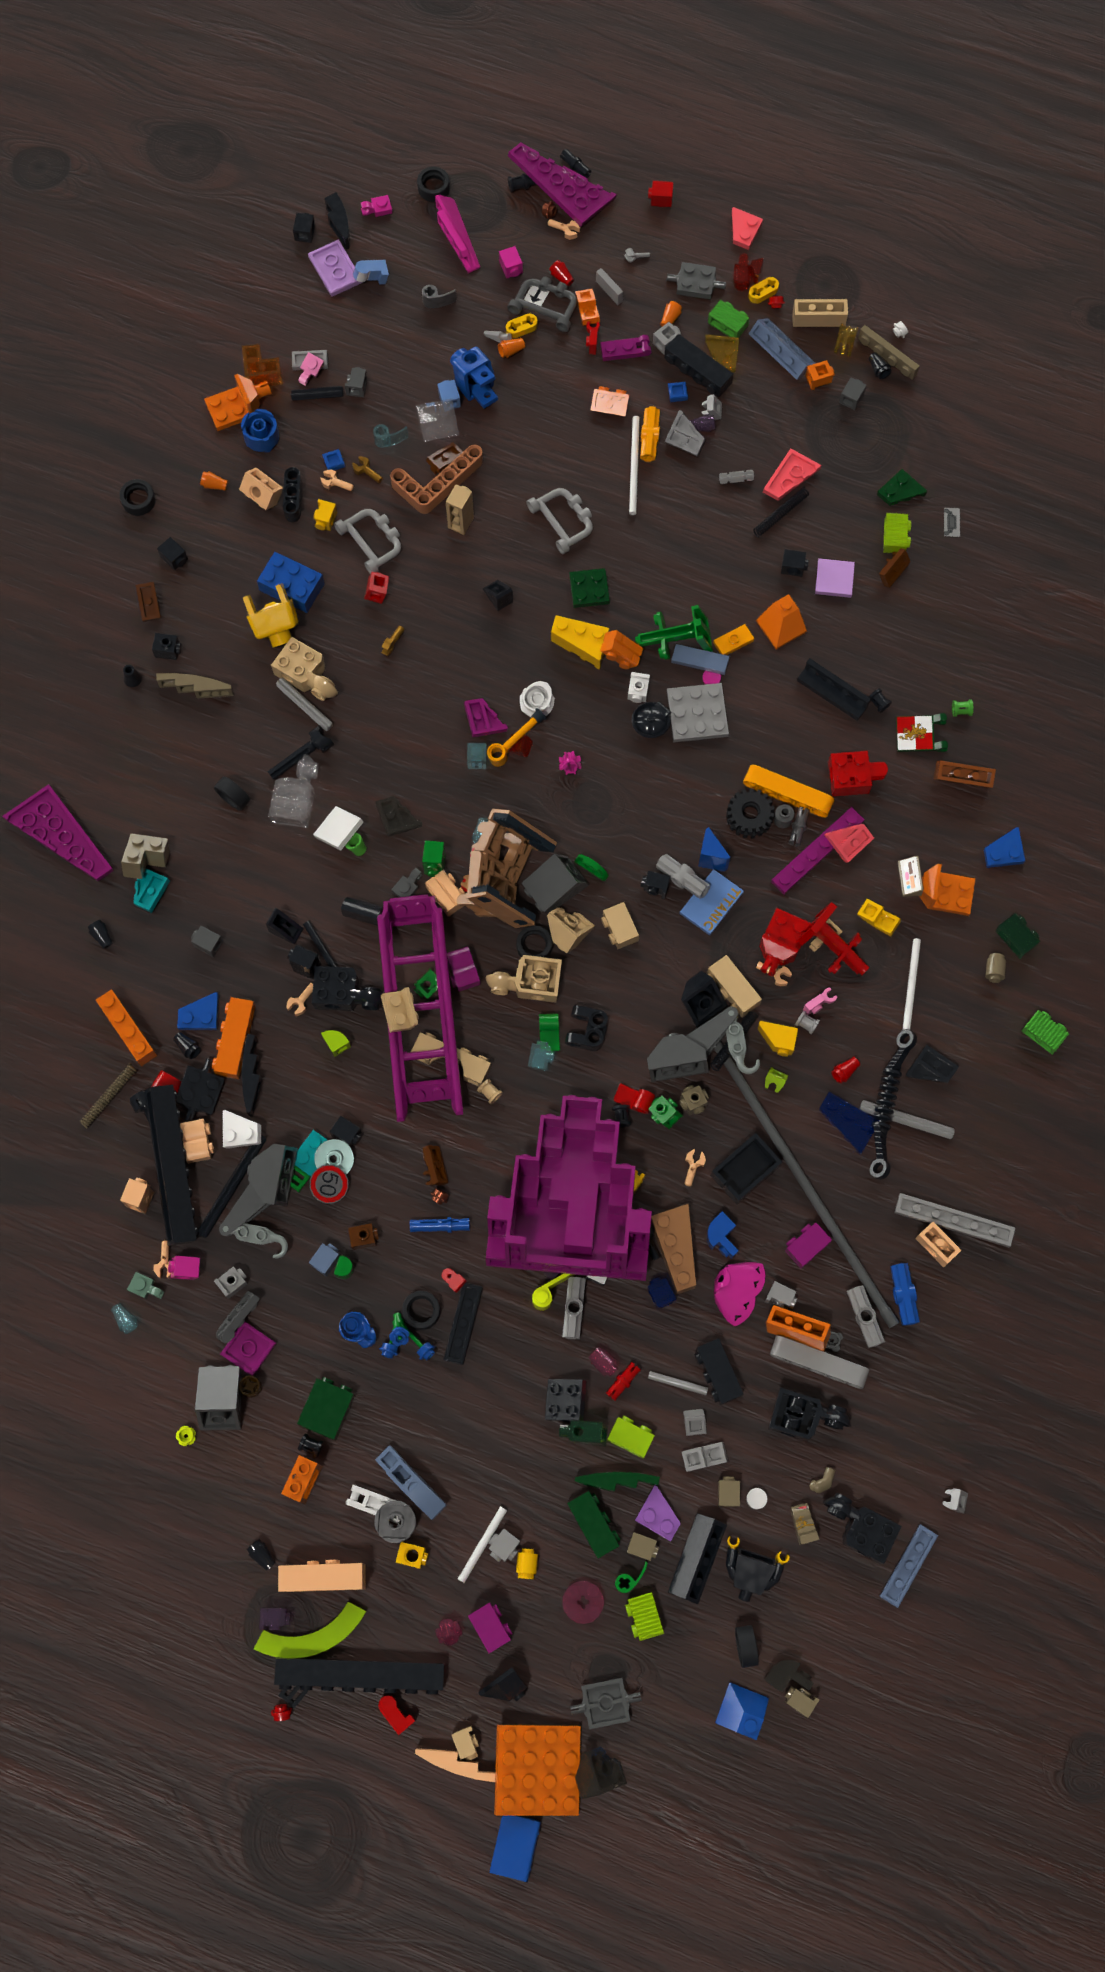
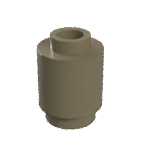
M992 953L987 959L985 977L992 983H999L1005 979L1006 960L1003 954Z

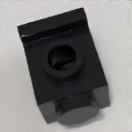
M648 871L647 877L643 876L640 887H643L644 891H647L650 895L657 896L659 894L662 895L661 899H665L670 876Z

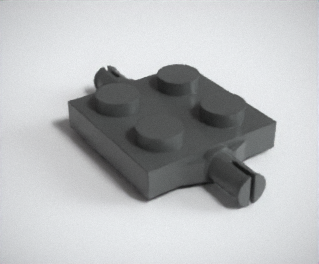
M682 262L678 275L667 273L666 281L677 282V295L711 299L714 288L725 289L726 282L716 281V267Z
M618 1678L582 1685V1704L570 1706V1709L573 1710L571 1715L584 1712L588 1720L589 1729L629 1722V1703L642 1700L641 1697H638L641 1696L640 1692L627 1694L624 1689L623 1679Z

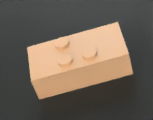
M325 1560V1564H319V1561H307V1565L278 1566V1592L366 1590V1564L364 1563L340 1564V1560Z

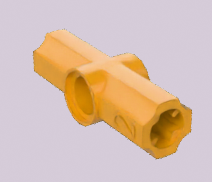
M653 406L645 408L644 423L642 425L640 441L642 442L640 459L644 460V462L655 460L656 447L659 440L660 409Z

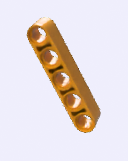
M757 765L749 766L743 780V784L748 788H754L756 791L761 790V793H766L770 797L797 808L803 807V810L807 808L810 810V813L820 817H828L834 803V798L824 792Z

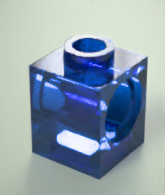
M658 1277L649 1282L650 1285L647 1287V1290L657 1311L676 1302V1297L666 1278L661 1280Z

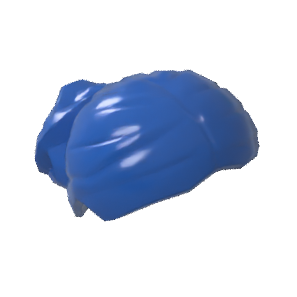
M350 1312L341 1319L339 1332L345 1340L357 1342L362 1348H368L376 1343V1333L370 1327L369 1321L360 1312Z

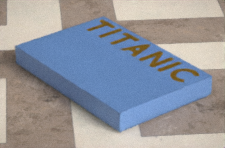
M714 869L705 879V882L710 885L707 895L701 899L693 895L679 913L709 936L744 893L741 888Z

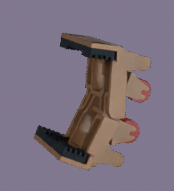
M492 809L488 822H481L478 826V831L482 835L479 841L472 845L469 875H465L463 882H461L462 889L467 893L458 896L457 904L466 906L474 911L478 917H496L514 928L533 926L536 915L524 907L520 908L515 905L517 890L515 884L531 850L553 853L557 842L512 811ZM500 845L509 848L503 861H499Z

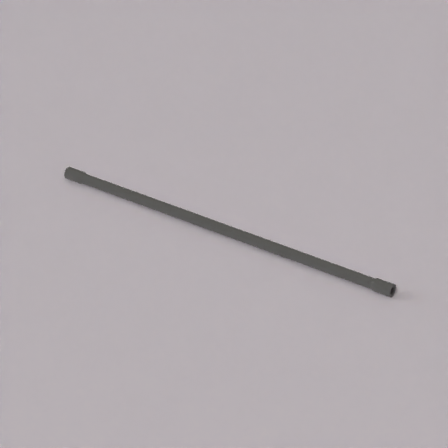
M721 1041L714 1048L717 1054L724 1047ZM729 1056L726 1062H724L726 1069L867 1290L889 1329L900 1323L897 1317L886 1304L746 1080Z

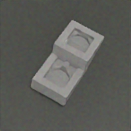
M724 1442L682 1451L686 1472L728 1462Z

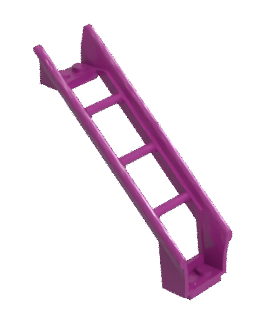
M428 894L390 898V901H383V912L377 916L384 993L397 992L396 965L435 961L439 1000L413 1005L415 1011L440 1009L444 1047L437 1050L407 1053V1051H403L402 1031L390 1033L388 1027L397 1122L405 1121L409 1103L451 1099L452 1108L456 1115H463L442 909L437 908L435 896H428ZM432 922L434 952L407 957L394 956L393 926ZM445 1057L447 1079L406 1082L405 1061Z

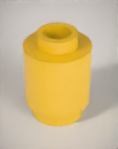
M522 1548V1553H517L516 1573H518V1578L534 1580L538 1561V1554H534V1549Z

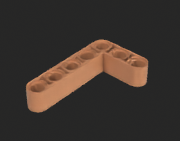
M478 445L469 446L424 488L403 469H394L390 474L392 488L418 512L428 514L451 493L456 484L460 485L482 465V448Z

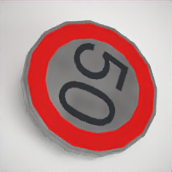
M323 1165L312 1173L309 1180V1188L312 1195L318 1201L325 1204H333L340 1201L346 1195L348 1178L340 1167Z

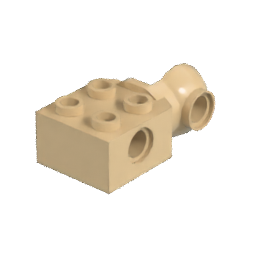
M291 637L271 664L274 675L284 678L289 684L303 692L311 690V693L321 701L338 695L335 684L327 677L321 676L325 670L322 654Z
M523 955L519 960L516 977H511L510 974L505 972H493V974L485 977L486 982L491 988V993L496 995H507L508 991H515L518 998L556 1003L562 960Z

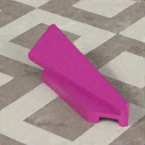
M436 195L435 201L436 208L438 209L437 220L439 226L467 272L470 273L479 269L480 264L455 200L450 197Z

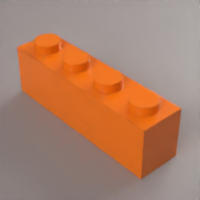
M112 989L96 999V1002L140 1066H143L157 1056Z
M231 997L230 1002L226 1003L225 1014L227 1015L225 1021H222L220 1029L222 1037L218 1039L216 1045L218 1054L217 1058L214 1057L212 1062V1069H214L217 1076L234 1079L240 1078L247 1034H250L256 1008L254 1001Z

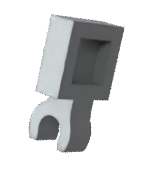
M415 868L408 879L403 875L391 889L392 892L398 897L413 896L418 890V886L415 884L423 876L422 872Z

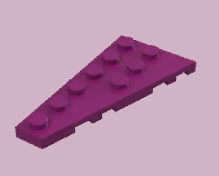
M521 142L508 153V157L580 227L616 199L617 194L609 193L603 190V187L599 184L596 186L590 183L586 177L575 171L555 164V161L550 158L546 159L540 156L538 151Z
M49 784L2 816L3 819L96 881H100L113 872L112 867Z

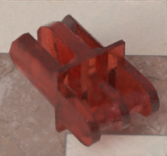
M745 253L740 254L739 264L734 265L733 272L735 288L740 292L745 291L751 281L752 265L748 264V255Z

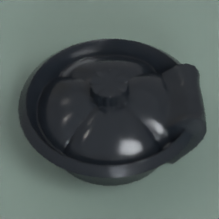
M645 702L639 705L632 714L633 728L643 737H659L670 726L671 711L662 705L661 702Z

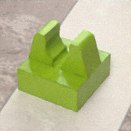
M770 1068L766 1076L765 1088L768 1089L771 1083H775V1092L778 1093L784 1086L788 1075Z

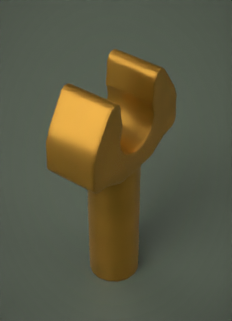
M358 457L359 462L363 464L362 466L352 463L353 470L357 475L366 473L377 483L383 480V477L369 467L370 462L368 458Z
M398 626L392 636L385 639L382 648H384L381 652L382 654L389 656L393 652L394 644L404 632L402 626Z

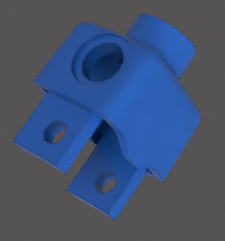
M473 347L470 350L465 348L457 350L450 359L456 386L468 401L475 398L483 409L496 402L498 396L491 389L494 385L495 375L489 358L479 347ZM472 378L477 384L472 385L468 383V380Z

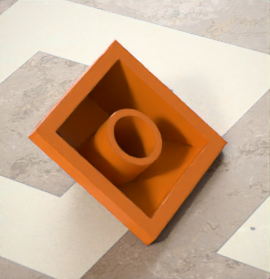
M789 594L774 602L756 620L775 649L782 647L807 632L800 610Z

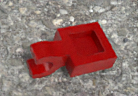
M587 321L586 330L590 333V336L586 338V347H589V354L596 355L600 323L597 322L596 327H591L590 321Z

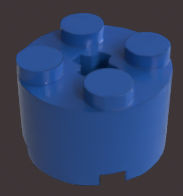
M256 409L255 412L247 413L243 417L241 428L247 447L258 452H270L279 440V430L273 414L264 409Z

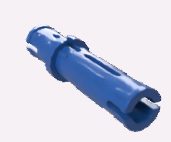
M447 1217V1219L410 1220V1232L447 1231L452 1233V1231H470L469 1218L452 1219V1217Z

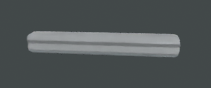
M280 678L276 682L277 687L325 731H329L332 728V722L284 678Z

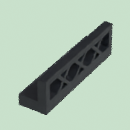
M810 658L806 662L805 669L797 678L799 683L856 721L866 711L871 698Z

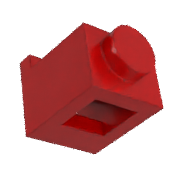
M371 572L364 599L382 604L387 594L389 576L379 572Z

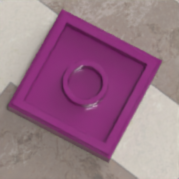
M244 1322L236 1330L234 1338L227 1343L220 1355L236 1366H239L249 1375L255 1376L277 1343Z

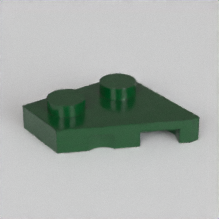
M901 469L878 490L877 495L889 506H892L901 501L911 500L915 496H925L927 490Z

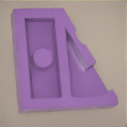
M654 1485L635 1521L671 1542L681 1523L658 1487Z

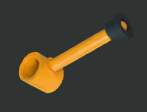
M538 708L531 715L532 718L503 745L494 743L488 747L487 755L493 766H503L507 762V751L535 724H539L547 719ZM496 752L502 753L499 758L493 757V754Z

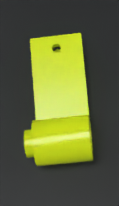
M564 1273L536 1289L532 1295L534 1307L541 1311L547 1310L552 1304L550 1289L576 1274Z

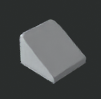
M704 1410L684 1411L686 1436L706 1434Z

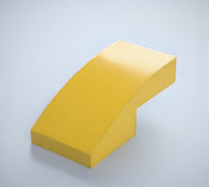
M866 899L857 913L864 921L889 936H892L901 922L899 917L885 911L883 906L869 899Z

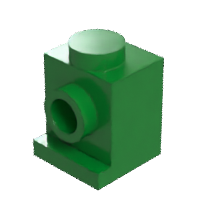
M430 968L414 983L416 987L414 991L421 998L425 996L428 999L438 989L437 976ZM425 981L430 982L431 985L429 988H425L423 986V983Z

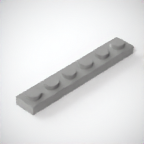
M902 1193L899 1194L894 1212L931 1224L934 1222L939 1227L1008 1248L1011 1247L1015 1227Z

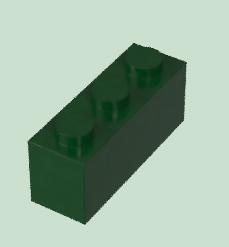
M588 1491L568 1502L567 1505L595 1556L599 1559L618 1548V1542L621 1540L616 1531H611L607 1525L610 1523V1520L605 1511L601 1513L597 1507L600 1502L595 1493L590 1494Z

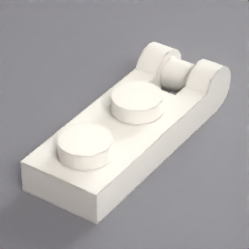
M352 1485V1493L350 1499L347 1498L346 1505L376 1515L377 1511L384 1504L396 1500ZM360 1494L365 1496L363 1503L357 1502ZM394 1516L392 1520L390 1519L391 1522L400 1523L398 1516Z

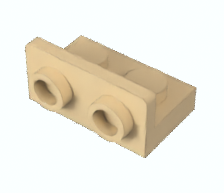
M409 987L401 991L383 993L381 995L390 1033L411 1030L418 1024V1014L414 1009V998L412 993H410Z

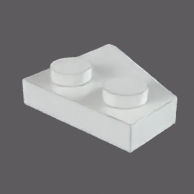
M223 1110L224 1148L261 1144L260 1124Z

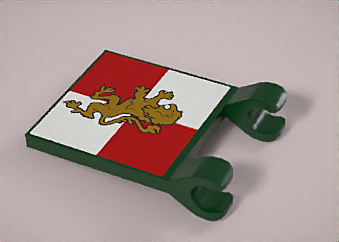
M941 713L923 716H896L897 752H947V741L934 743V724L945 725L947 715Z

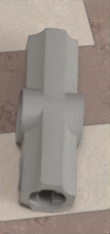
M667 854L662 855L658 860L656 868L670 876L672 882L677 887L685 888L699 899L707 895L710 885L698 877L688 865H681Z
M568 1277L562 1338L580 1339L586 1281L584 1278ZM575 1303L579 1305V1311L571 1313L568 1309L570 1304Z
M864 1286L847 1290L846 1292L854 1310L856 1322L860 1326L867 1347L871 1348L885 1343L876 1320V1313L871 1307ZM867 1312L870 1315V1321H863L861 1313Z

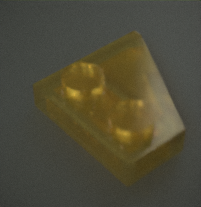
M706 334L705 342L712 358L731 372H735L739 338Z

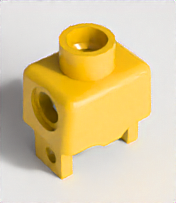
M283 583L275 586L281 603H268L257 612L251 596L243 597L249 614L246 617L257 639L269 637L272 647L287 643L292 637L289 629L294 628L299 622L293 601L288 599Z

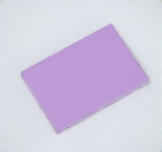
M339 239L308 253L310 261L331 297L363 283L354 279L353 272L355 266Z

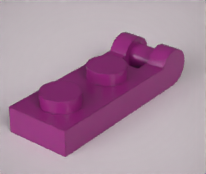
M642 335L638 338L601 342L600 347L603 361L650 355L652 351L649 346V336Z

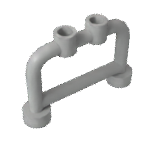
M557 488L538 499L532 497L526 501L531 513L534 514L541 510L561 539L556 541V546L561 554L568 552L571 545L586 538L592 532L593 524L589 519L592 517V514L587 507L581 508L582 500L578 494L573 496L568 490ZM559 495L567 499L569 506L575 510L579 520L586 526L583 531L569 538L545 505L546 502Z
M364 509L345 521L340 519L334 523L335 529L341 536L349 532L370 560L364 564L370 574L371 572H378V567L400 553L401 543L398 539L400 534L395 527L389 528L388 524L390 521L385 514L380 516L375 510ZM366 516H371L375 520L376 525L383 530L387 539L394 544V549L380 558L374 554L353 527L354 523Z

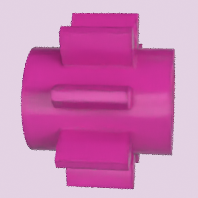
M574 751L564 752L563 757H559V763H561L559 764V769H564L566 775L568 773L576 774L577 768L581 769V757L576 756Z

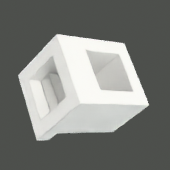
M631 672L628 700L635 703L646 702L649 674Z

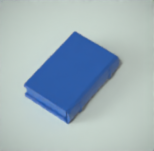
M502 1816L489 1873L528 1882L538 1835H540L541 1821L523 1816Z

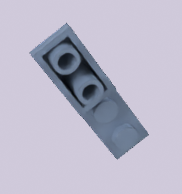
M389 1445L375 1459L393 1482L431 1520L447 1506L392 1446Z

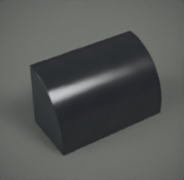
M348 896L341 906L343 916L378 926L377 916L382 914L384 909L382 906Z

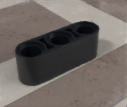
M289 467L284 473L283 511L285 519L293 523L298 521L301 516L302 479L299 469Z

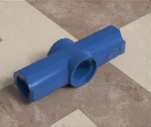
M908 1263L890 1266L894 1284L893 1296L896 1305H898L902 1326L920 1323L916 1306L917 1294L915 1286L911 1282Z

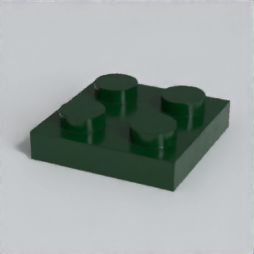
M605 568L569 572L573 608L610 604Z

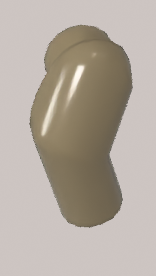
M826 1467L822 1479L810 1482L811 1491L822 1493L828 1490L832 1485L836 1470Z

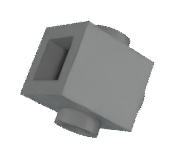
M503 1529L499 1535L495 1533L488 1542L491 1545L489 1549L492 1551L490 1556L498 1562L501 1560L506 1562L507 1559L511 1561L518 1552L516 1547L520 1541Z

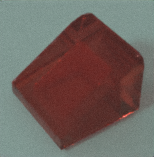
M764 258L752 260L750 274L754 284H757L759 281Z
M524 735L507 752L528 757L533 741L527 735Z

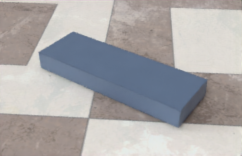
M676 644L671 663L725 675L729 656Z

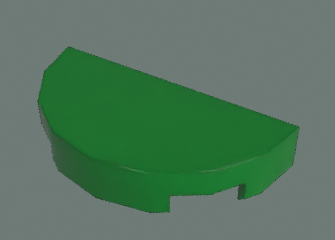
M579 854L574 860L576 864L602 881H606L609 877L601 865L585 855Z

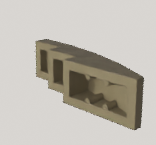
M156 673V680L160 688L176 687L178 693L195 692L197 699L234 696L231 685L215 679L189 674Z

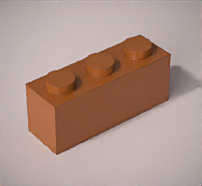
M940 760L936 762L934 779L993 788L996 769Z

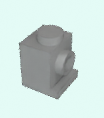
M668 322L653 333V344L665 354V347L677 334L681 335L679 328Z
M233 1266L221 1277L215 1279L214 1282L229 1299L247 1285L244 1280L247 1276L240 1268L236 1270ZM234 1277V1283L229 1284L228 1279Z
M774 1281L765 1302L769 1303L771 1300L775 1306L793 1309L798 1298L794 1297L796 1291Z

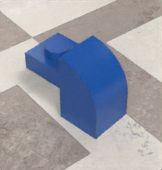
M723 1211L710 1223L706 1235L707 1243L711 1250L718 1245L720 1247L718 1250L726 1258L729 1256L732 1259L739 1250L726 1237L735 1229L736 1225Z

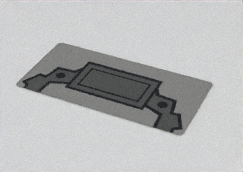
M944 508V536L960 537L959 508Z

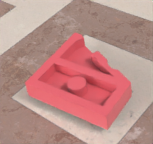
M733 207L731 213L733 244L749 250L763 224V219Z
M857 824L824 834L846 863L850 862L874 839L864 824Z

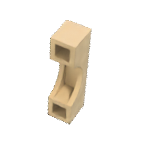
M420 1032L411 1052L437 1050L444 1047L442 1041L437 1040L433 1034L427 1032L423 1034ZM457 1048L458 1063L463 1068L464 1081L480 1087L491 1069L489 1059L481 1055L476 1057L465 1048ZM445 1057L418 1059V1061L430 1065L433 1061Z

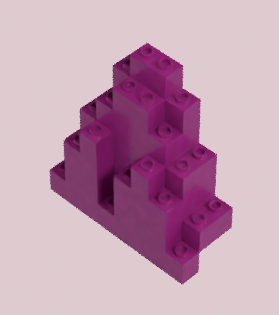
M576 1095L563 1096L561 1116L554 1114L541 1115L536 1157L528 1154L516 1155L510 1198L501 1195L490 1196L487 1216L488 1243L486 1266L646 1281L652 1211H647L643 1208L632 1209L636 1166H631L627 1163L617 1164L620 1122L612 1119L601 1120L602 1099L596 1097L584 1098Z

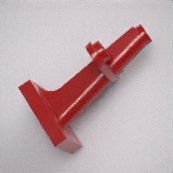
M831 902L815 916L816 919L807 926L806 932L796 941L803 945L813 936H816L838 956L827 971L829 973L835 974L842 965L839 963L843 960L856 974L863 975L869 969V966L851 949L852 946L856 947L862 938L857 932L847 944L826 921L837 908Z

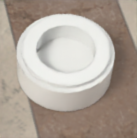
M760 1488L750 1490L746 1496L747 1504L753 1509L763 1508L767 1503L765 1491Z

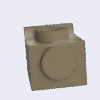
M790 1686L784 1696L787 1698L785 1703L806 1718H809L819 1702V1699L813 1697L811 1700L809 1698L811 1694L801 1687L797 1690Z

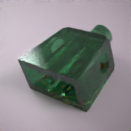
M571 1420L570 1425H560L559 1437L569 1438V1441L575 1444L606 1447L608 1426L603 1422ZM583 1429V1434L579 1436V1431Z

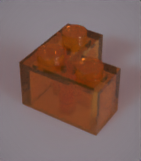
M260 344L242 346L245 377L252 380L253 385L263 383L264 381H267L269 386L283 384L279 357L262 359Z

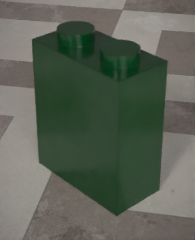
M323 1377L322 1380L317 1378L297 1424L336 1441L355 1395L351 1393L353 1389L341 1385L339 1388L334 1386V1381Z

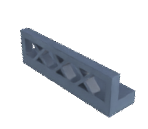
M768 318L757 320L749 332V335L796 380L801 379L807 370V366L816 364Z

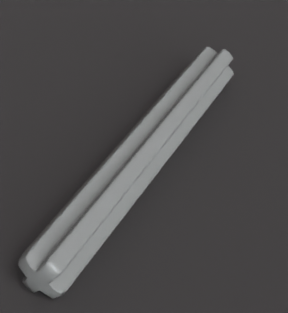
M863 1100L860 1105V1111L872 1115L880 1114L875 1111V1107H881V1105ZM891 1109L894 1111L893 1115H887L892 1118V1121L948 1139H952L954 1136V1128L894 1109Z

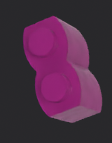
M468 946L447 953L448 970H451L453 974L450 977L453 988L457 987L460 992L480 985V979Z

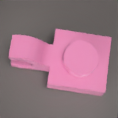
M308 352L300 366V369L304 372L298 379L299 383L306 386L311 375L316 378L324 364V360Z
M831 988L825 989L822 994H819L804 1005L803 1010L806 1011L807 1015L818 1013L823 1008V1003L831 1004L836 1001L837 996L833 998L827 996Z

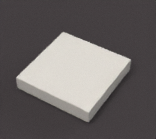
M335 806L313 835L315 838L341 851L363 824V820Z

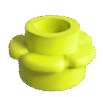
M182 1426L176 1433V1439L182 1446L191 1445L196 1439V1432L193 1428Z

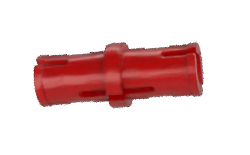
M631 1362L621 1376L618 1375L616 1377V1382L606 1391V1394L616 1401L624 1389L630 1387L629 1383L641 1369L638 1366L635 1367V1364Z

